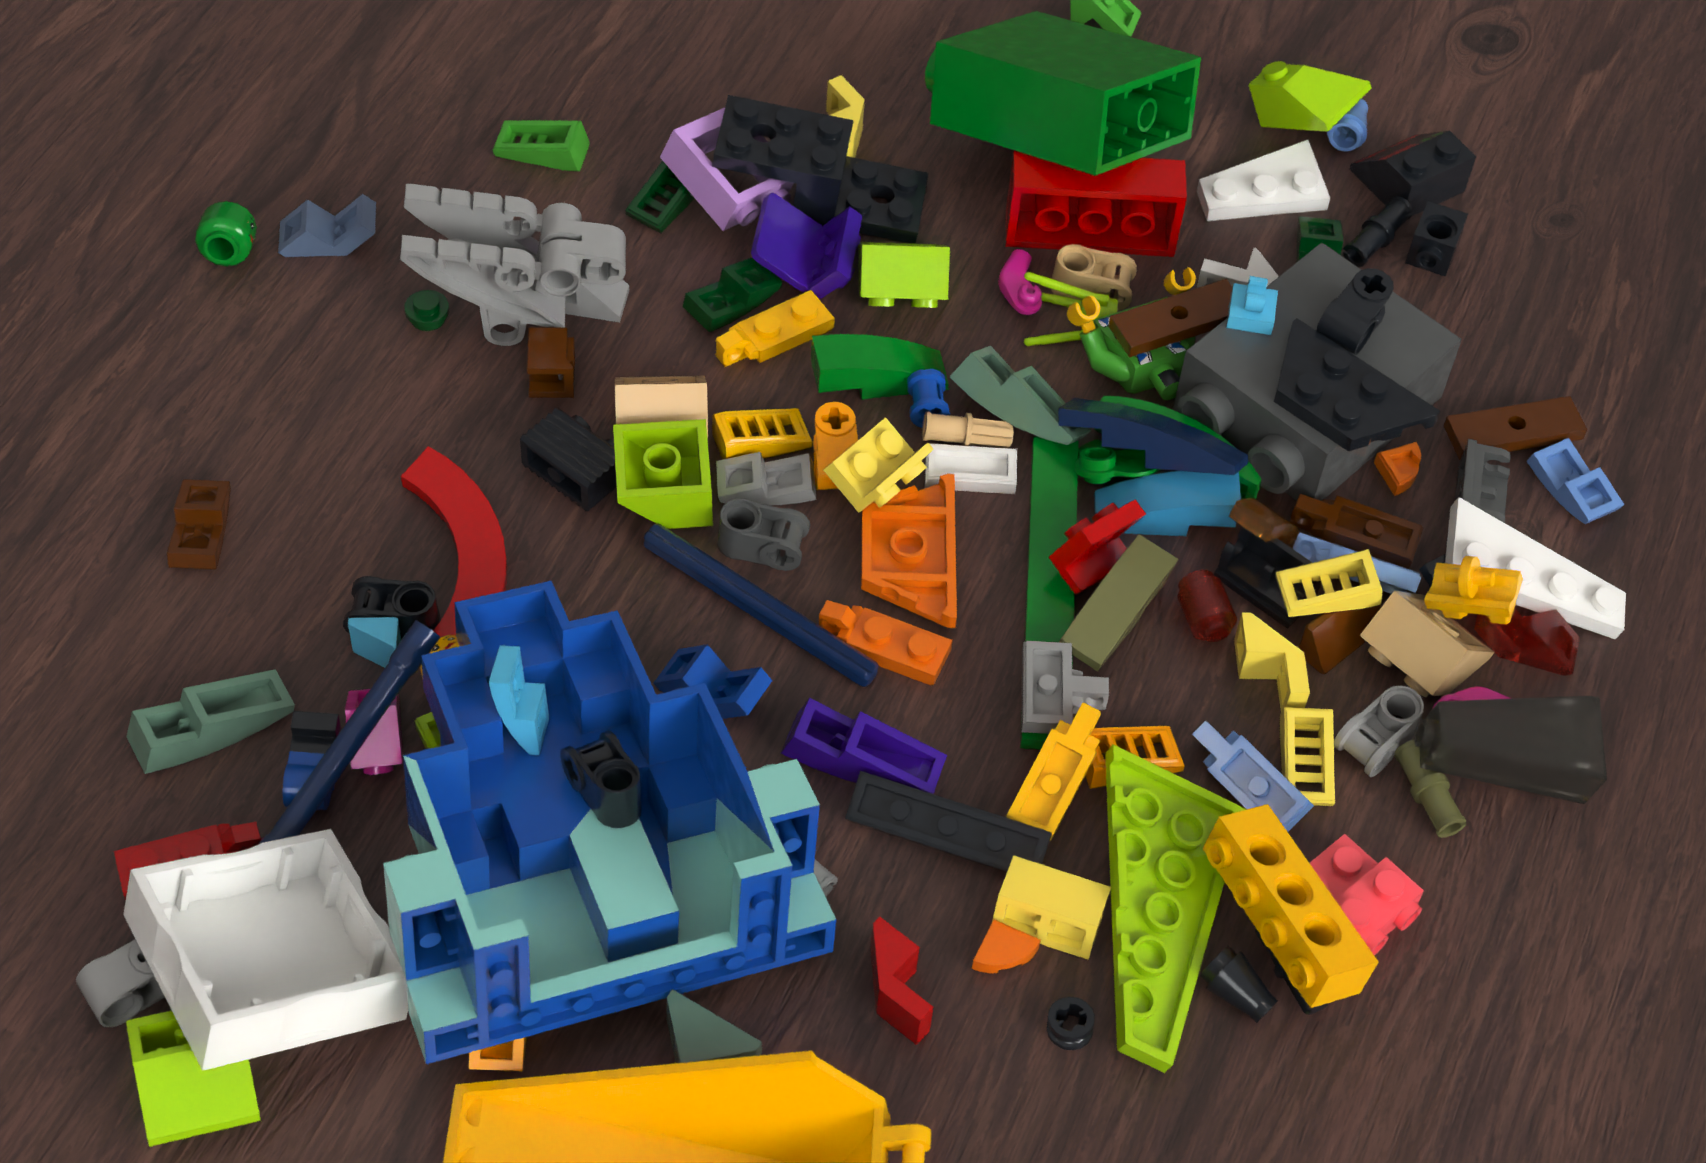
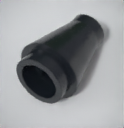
M1227 946L1200 974L1208 983L1206 989L1249 1015L1256 1023L1278 1002L1269 992L1243 952L1241 951L1237 954L1230 946Z

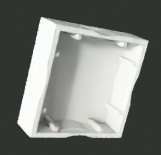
M331 829L264 842L234 853L200 855L131 869L123 915L202 1071L406 1020L408 1013L407 984L389 932V927L369 904L363 892L361 879Z

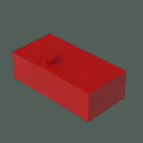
M1014 150L1006 204L1005 247L1060 250L1066 245L1077 244L1110 253L1174 257L1187 199L1185 160L1140 158L1095 176Z

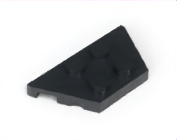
M1298 318L1293 321L1274 398L1276 404L1348 452L1366 447L1376 440L1386 441L1400 437L1402 430L1411 426L1422 424L1427 429L1437 423L1440 410Z

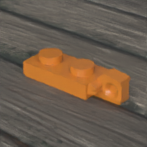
M827 600L819 614V626L876 661L880 667L930 686L935 684L952 649L953 640L866 607L863 609L862 606L853 605L850 608L847 605Z

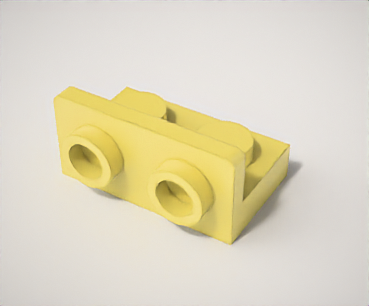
M885 417L823 471L859 513L872 502H875L880 508L901 491L895 483L901 479L906 485L927 467L921 460L934 449L929 443H926L918 451L914 452Z

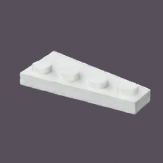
M1458 497L1450 507L1445 563L1461 565L1465 556L1478 557L1481 567L1521 571L1523 581L1516 605L1612 639H1616L1624 631L1626 593L1462 498Z

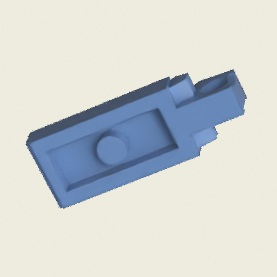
M1205 720L1192 734L1211 753L1203 761L1208 767L1207 770L1246 809L1268 804L1284 828L1289 832L1314 806L1245 737L1239 736L1234 730L1224 738Z

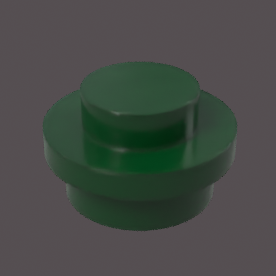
M421 290L407 298L404 305L405 315L415 328L422 331H433L444 324L449 314V303L447 298L438 291Z

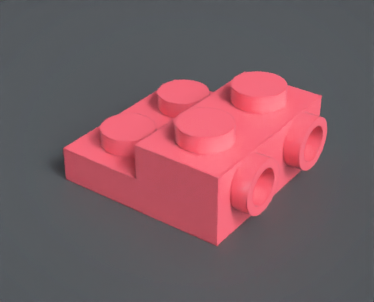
M1346 834L1342 835L1310 862V865L1374 956L1386 944L1388 940L1386 935L1395 927H1398L1401 931L1405 930L1416 920L1422 911L1418 903L1424 890L1387 857L1377 863Z

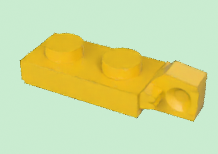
M809 290L729 328L728 332L716 338L715 355L724 367L747 357L750 360L757 359L759 363H762L812 340V336L823 335L832 331L835 318L813 291Z
M1082 702L1071 725L1060 720L1056 728L1051 729L1006 818L1052 832L1050 841L1052 840L1097 754L1096 749L1100 740L1091 736V733L1101 716V711Z

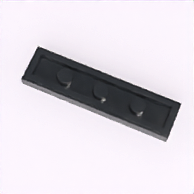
M860 771L845 819L1005 872L1008 871L1013 856L1043 864L1052 836V832Z

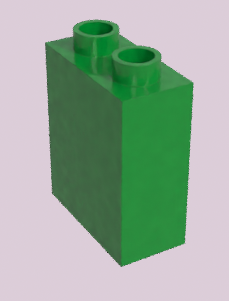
M1034 11L936 41V49L931 54L925 70L926 87L932 93L930 124L1096 176L1191 139L1201 57Z

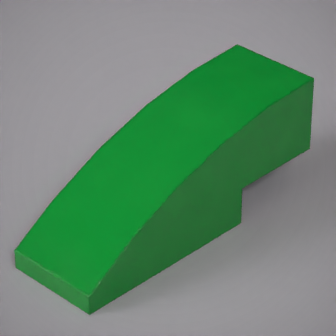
M832 334L812 336L811 363L818 393L859 389L861 400L909 394L907 389L908 377L921 369L941 371L945 375L946 390L949 388V382L939 350L919 343L875 335Z

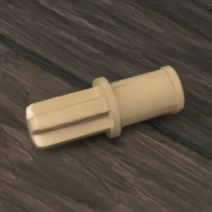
M925 412L922 427V440L924 441L935 440L961 443L962 446H969L971 444L1009 448L1014 435L1013 425L1008 422L972 418V413H966L964 417Z

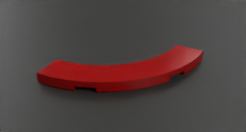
M428 446L401 475V482L404 488L426 502L441 520L446 522L453 536L459 561L458 578L450 605L441 621L433 630L440 637L446 635H456L454 602L506 591L507 561L504 538L498 519L481 489L464 470L449 458Z

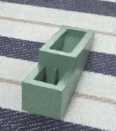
M991 345L972 352L950 376L962 390L989 412L1016 428L1040 438L1069 445L1086 437L1091 432L1089 428L1059 426L1058 408L1065 404L1062 398L1032 366L1015 372Z
M276 669L186 687L183 688L180 701L132 711L126 737L144 773L147 774L204 757L235 744L292 713L295 704Z

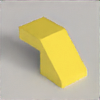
M840 75L828 80L826 111L830 116L854 120L847 156L855 158L863 130L865 99Z
M1242 612L1234 638L1239 679H1277L1281 713L1284 707L1305 708L1310 689L1304 652L1254 614Z

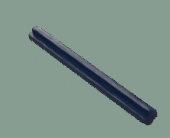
M654 524L645 533V548L858 685L867 687L876 677L879 666L876 661L661 524Z

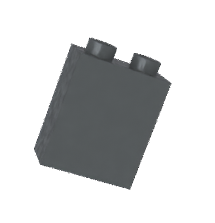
M1320 243L1266 287V289L1278 290L1275 321L1271 335L1226 328L1227 319H1225L1186 351L1173 410L1209 427L1236 449L1247 454L1248 461L1262 479L1260 486L1276 494L1285 492L1296 501L1300 493L1322 501L1393 440H1376L1366 447L1348 452L1274 402L1293 321L1298 318L1316 330L1329 304L1339 297L1355 275L1361 271L1360 268L1323 243ZM1392 292L1389 300L1384 305L1385 315L1382 322L1373 331L1363 349L1355 356L1430 405H1433L1443 395L1462 339Z

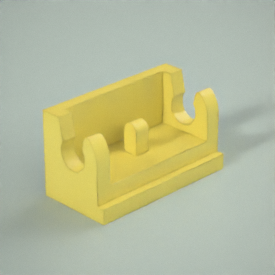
M1013 856L998 894L993 920L1040 939L1041 945L1089 960L1111 887Z

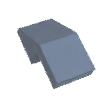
M362 194L334 216L307 199L280 221L278 253L284 257L349 255L375 234L376 202Z

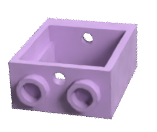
M725 108L674 129L660 156L663 162L722 231L738 224L746 226L760 214L763 199L770 193H775L788 202L791 197L789 191L794 184L753 175L760 184L738 193L716 167H712L713 163L705 154L715 150ZM763 136L753 137L757 141L768 142Z

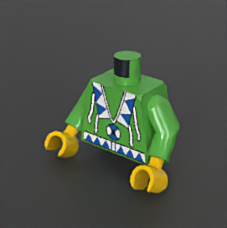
M1190 267L1183 270L1184 286L1176 283L1174 270L1170 271L1164 279L1166 291L1171 295H1177L1190 290L1196 281L1194 271ZM1090 295L1082 300L1086 315L1082 313L1078 302L1069 306L1067 318L1073 325L1081 326L1083 332L1079 335L1094 371L1118 382L1128 393L1136 394L1155 387L1163 400H1171L1176 397L1185 353L1195 344L1196 336L1129 357L1108 325L1110 316L1133 308L1095 319L1100 313V304L1095 297Z

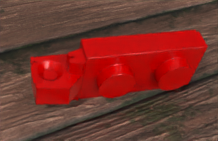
M257 822L231 827L229 823L219 824L218 826L215 824L114 851L125 901L131 869L200 855L228 854L257 846L262 840Z

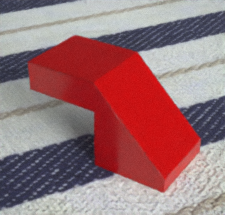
M879 916L873 922L870 944L876 1014L917 1045L930 1031L934 1008L905 985L916 973L920 947Z

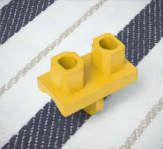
M1465 556L1461 565L1436 563L1432 585L1425 595L1424 602L1427 609L1441 610L1444 618L1462 619L1468 613L1486 615L1491 623L1508 624L1511 621L1523 581L1521 571L1481 567L1478 557Z

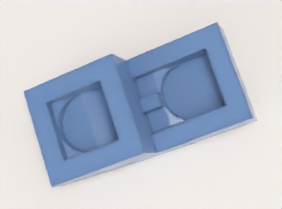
M1569 438L1533 453L1527 460L1535 475L1551 495L1569 513L1584 524L1590 523L1624 506L1623 501L1601 467L1590 471Z

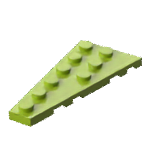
M1113 744L1105 752L1117 1051L1164 1073L1173 1066L1225 883L1218 871L1210 864L1203 847L1219 816L1243 811L1245 808Z

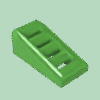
M505 120L494 145L493 153L496 157L565 171H580L589 148V139L582 121ZM517 136L522 137L520 143H515Z

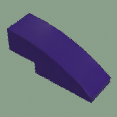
M811 698L806 701L796 714L781 754L794 760L797 759L802 764L847 781L857 783L860 771L931 794L934 793L947 757L946 754L861 711L854 719H851Z

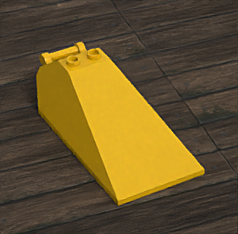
M813 1051L455 1084L443 1163H888L889 1151L899 1150L902 1151V1163H924L925 1152L931 1148V1130L919 1124L890 1126L891 1117L884 1097L816 1057Z

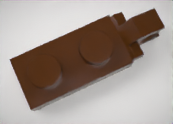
M1301 493L1295 503L1289 522L1310 532L1316 538L1358 552L1369 549L1372 557L1407 569L1412 564L1424 529L1422 525L1338 495H1336L1335 500L1323 499L1320 501Z

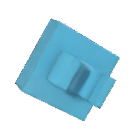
M1250 276L1248 285L1233 283L1226 328L1266 335L1272 334L1278 290L1266 289L1268 279Z

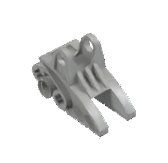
M406 183L404 208L425 225L447 237L448 240L439 239L437 243L433 238L402 235L400 260L419 275L444 290L480 307L484 337L493 344L511 346L521 342L524 338L527 324L565 328V296L572 295L578 291L580 282L612 285L621 281L626 274V236L624 232L618 227L608 224L583 222L581 212L571 204L555 203L546 207L542 214H537L536 206L528 199L521 197L505 196L504 200L497 194L474 192L472 195L465 190L442 188L440 191L432 186ZM513 217H521L520 220H513ZM535 231L541 232L539 241L531 237ZM499 324H508L513 326L515 330L502 333L496 331L493 327Z

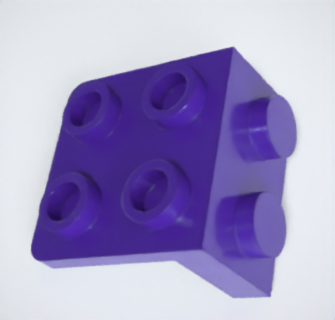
M770 193L763 199L751 255L756 262L802 293L812 290L818 299L821 300L835 289L846 286L854 274L853 261L855 251L861 240L859 231L863 215L849 206L822 226L777 194Z

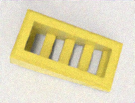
M1369 549L1276 572V579L1288 617L1364 609L1381 605L1382 587ZM1349 577H1358L1360 586L1352 587ZM1331 579H1339L1342 590L1334 592ZM1312 581H1321L1325 594L1316 596ZM1302 583L1307 599H1297L1293 584Z
M1284 707L1280 715L1282 775L1294 786L1295 782L1321 783L1322 792H1300L1313 805L1334 806L1333 709ZM1295 730L1318 731V738L1295 737ZM1295 748H1319V755L1295 754ZM1295 765L1320 766L1321 773L1295 772Z

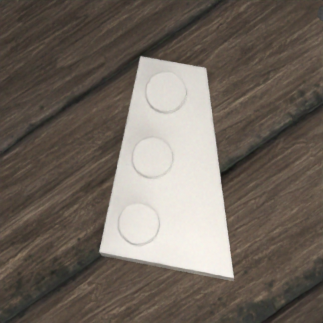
M1309 140L1199 179L1197 194L1207 221L1323 211L1328 209L1330 201L1329 193Z

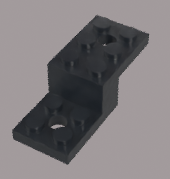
M728 95L714 151L712 167L797 184L793 206L822 226L850 206L863 215L859 233L916 244L929 173L848 157L847 151L854 120ZM765 136L769 138L771 141L760 142L755 140L753 137ZM884 197L888 199L890 202L884 204L878 203L874 201L872 198Z

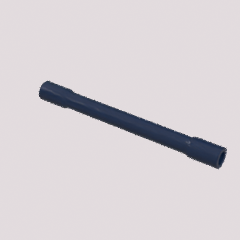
M415 620L391 654L388 665L270 833L264 836L259 844L300 835L405 683L418 671L422 665L421 655L429 654L441 637Z

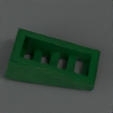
M662 160L625 209V213L653 230L662 233L695 198L680 181L674 178L675 174ZM669 185L678 191L674 194L664 188ZM658 195L670 202L666 206L654 198ZM648 205L661 212V214L656 218L643 209Z

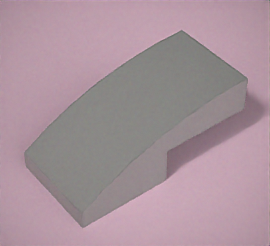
M761 452L716 461L718 498L721 503H727L738 498L772 506L816 500L814 463L809 453L770 462L764 461Z

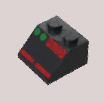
M1451 131L1413 135L1351 163L1350 170L1385 206L1395 196L1406 199L1413 207L1411 213L1414 216L1424 211L1427 201L1439 204L1465 192L1476 155Z

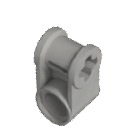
M1399 685L1388 688L1365 710L1353 716L1341 728L1334 739V747L1339 751L1345 749L1365 766L1364 772L1369 777L1376 776L1392 760L1396 749L1414 738L1424 709L1422 697L1415 690L1406 686ZM1392 714H1393V715H1398V716H1400V717H1402V718H1404V719L1396 718V717L1392 716Z
M136 939L106 956L91 961L82 968L76 977L77 986L103 1027L119 1026L132 1019L138 1012L165 998Z

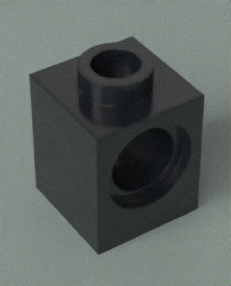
M1427 201L1414 233L1405 264L1446 277L1468 213Z

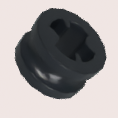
M1064 997L1058 999L1051 1005L1048 1011L1046 1030L1049 1039L1056 1046L1065 1050L1083 1048L1089 1043L1093 1035L1094 1012L1090 1005L1080 998ZM1069 1015L1079 1018L1078 1024L1073 1027L1072 1031L1062 1028L1063 1021H1066Z

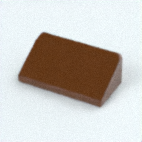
M1381 605L1364 609L1321 613L1305 627L1299 649L1305 654V661L1319 673L1327 674L1366 642L1359 635L1380 610Z

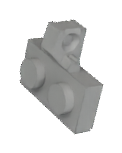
M1023 642L1022 732L1049 734L1052 728H1056L1060 720L1071 725L1073 714H1077L1082 702L1098 710L1106 709L1109 698V678L1083 676L1082 671L1072 669V643Z

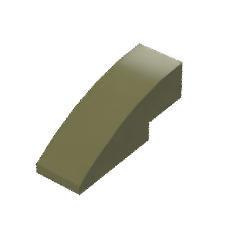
M1139 534L1099 584L1059 643H1072V655L1094 670L1099 671L1137 624L1145 608L1166 584L1179 559Z

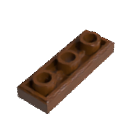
M1227 279L1136 307L1110 316L1108 327L1129 357L1212 331L1228 318L1232 286Z
M1571 396L1450 415L1446 417L1443 425L1459 460H1461L1468 439L1477 440V444L1498 447L1510 452L1552 445L1567 438L1571 441L1583 440L1588 430Z

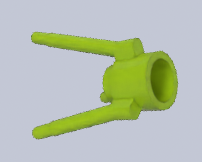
M1026 272L1024 275L1028 281L1081 299L1042 292L1041 298L1044 302L1065 307L1078 302L1082 313L1086 315L1082 300L1091 295L1100 304V313L1095 319L1117 313L1118 300L1109 298V295L1093 293L1032 272ZM1083 331L1028 337L1024 339V344L1026 346L1077 341L1081 340L1079 334Z

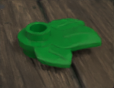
M1098 439L1078 448L1079 459L1075 462L1076 474L1084 477L1086 482L1092 484L1107 483L1114 476H1148L1160 470L1145 468V450H1114L1111 447H1102V441Z

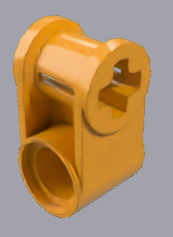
M829 402L820 406L815 414L816 433L813 439L816 490L838 489L823 470L858 441L854 411L848 405L841 402Z

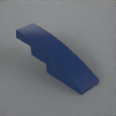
M1073 398L1058 408L1059 426L1102 429V447L1145 450V468L1235 475L1248 464V455L1207 432L1164 415L1122 404Z

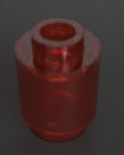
M1197 570L1184 576L1178 584L1179 593L1177 598L1193 636L1198 640H1206L1208 642H1217L1226 638L1236 625L1237 616L1222 581L1209 570Z

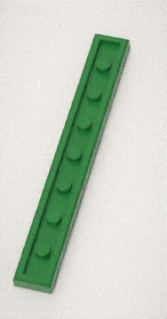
M1033 437L1024 642H1059L1074 621L1075 593L1061 577L1049 556L1068 541L1064 533L1076 524L1078 474L1075 472V462L1078 459L1079 440L1065 445L1040 437ZM1021 710L1020 748L1041 750L1049 734L1022 732Z

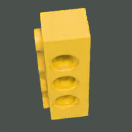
M1266 804L1219 816L1203 850L1210 864L1221 875L1233 893L1237 904L1246 912L1260 933L1264 944L1271 949L1287 973L1291 984L1298 989L1308 1006L1314 1008L1360 994L1379 961L1270 806Z

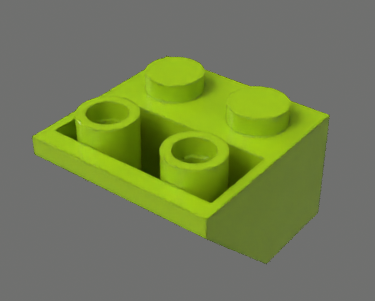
M172 1011L126 1021L149 1147L261 1121L249 1059L202 1071Z

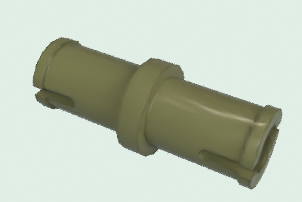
M1414 739L1408 741L1396 749L1394 756L1399 761L1412 785L1410 793L1414 801L1423 805L1436 829L1438 837L1446 838L1460 832L1466 826L1467 821L1462 816L1448 791L1450 782L1445 774L1438 773L1422 740Z

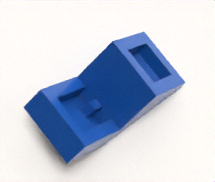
M706 644L678 649L653 684L658 690L665 693L677 688H686L705 683L722 719L748 716L773 680L762 667L730 671L709 645Z

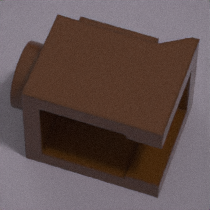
M529 327L527 374H530L529 398H574L575 346L574 337H568L567 328Z

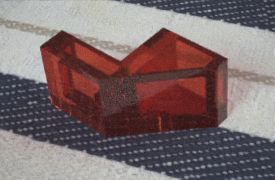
M1514 609L1511 621L1508 624L1491 623L1486 615L1477 614L1474 630L1499 658L1563 676L1573 674L1580 637L1556 609L1522 617Z

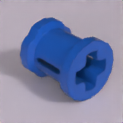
M921 369L912 373L907 379L908 393L912 396L913 405L909 411L911 422L915 426L922 428L925 412L950 415L949 406L944 401L943 392L946 390L945 375L935 369Z

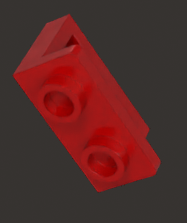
M1136 499L1120 508L1113 502L1091 518L1093 523L1086 517L1064 533L1068 541L1051 554L1049 559L1075 594L1083 592L1105 578L1127 549L1119 537L1145 516L1146 513Z

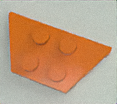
M954 474L940 476L939 484L919 491L915 485L902 489L880 508L875 502H872L862 510L861 590L947 628H955L957 620Z

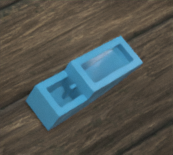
M1172 471L1119 482L1095 490L1094 514H1097L1113 502L1120 508L1136 499L1146 515L1123 534L1187 536L1189 525L1236 527L1241 508L1239 472L1235 475Z

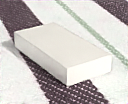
M929 443L934 450L925 457L927 468L925 469L924 489L939 484L940 476L954 474L955 491L1015 494L1017 486V449Z

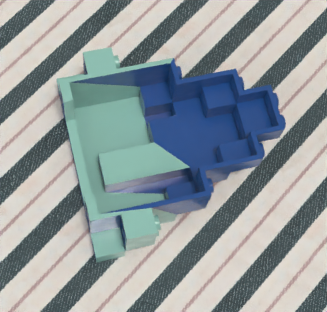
M552 581L454 602L456 638L460 646L421 655L423 690L440 732L441 746L403 755L408 825L419 854L407 855L398 860L383 863L389 932L406 979L409 1015L426 1064L665 999L672 989L683 994L833 952L836 918L814 874L820 804L797 759L779 764H768L759 769L747 771L705 683L686 688H677L656 695L618 610L569 621ZM500 645L520 647L525 682L545 684L549 721L540 755H529L518 744L506 728L494 704L489 679ZM612 731L618 738L625 753L640 771L642 811L639 819L632 825L623 828H611L603 825L582 795L568 781L560 757V752L563 748L568 746L574 749L599 740V735L602 732Z

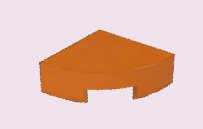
M1417 442L1376 454L1374 464L1394 496L1405 492L1415 482L1420 469L1421 451Z
M993 920L973 960L972 969L992 974L998 973V970L1024 965L1037 953L1041 940Z

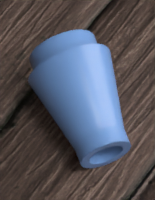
M1360 99L1327 132L1329 141L1334 148L1340 151H1352L1365 142L1367 138L1368 105L1363 99Z

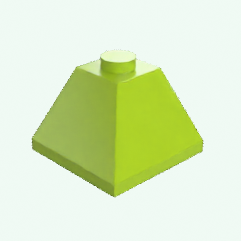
M1283 61L1266 65L1262 72L1248 84L1261 127L1328 132L1372 89L1370 81L1306 65L1286 64Z

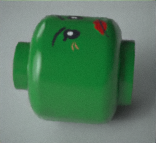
M216 202L209 206L202 214L196 229L195 243L198 251L206 260L216 265L226 267L243 262L250 254L256 238L257 225L254 216L247 208L234 202Z

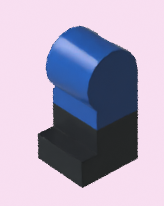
M293 711L291 722L292 739L283 778L284 807L289 806L341 732L339 714ZM335 785L317 810L328 809L331 793Z

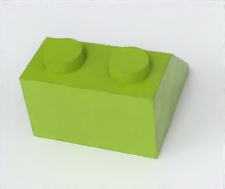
M860 242L858 245L859 296L868 298L869 306H894V298L912 299V307L937 308L938 300H948L950 247L944 244Z
M706 419L613 425L618 504L656 524H661L667 529L713 526L712 487Z

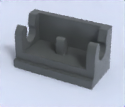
M1468 439L1458 465L1455 501L1460 497L1505 523L1507 484L1510 469L1501 465L1489 464L1487 461L1497 460L1509 463L1510 453L1505 449L1477 444V440Z

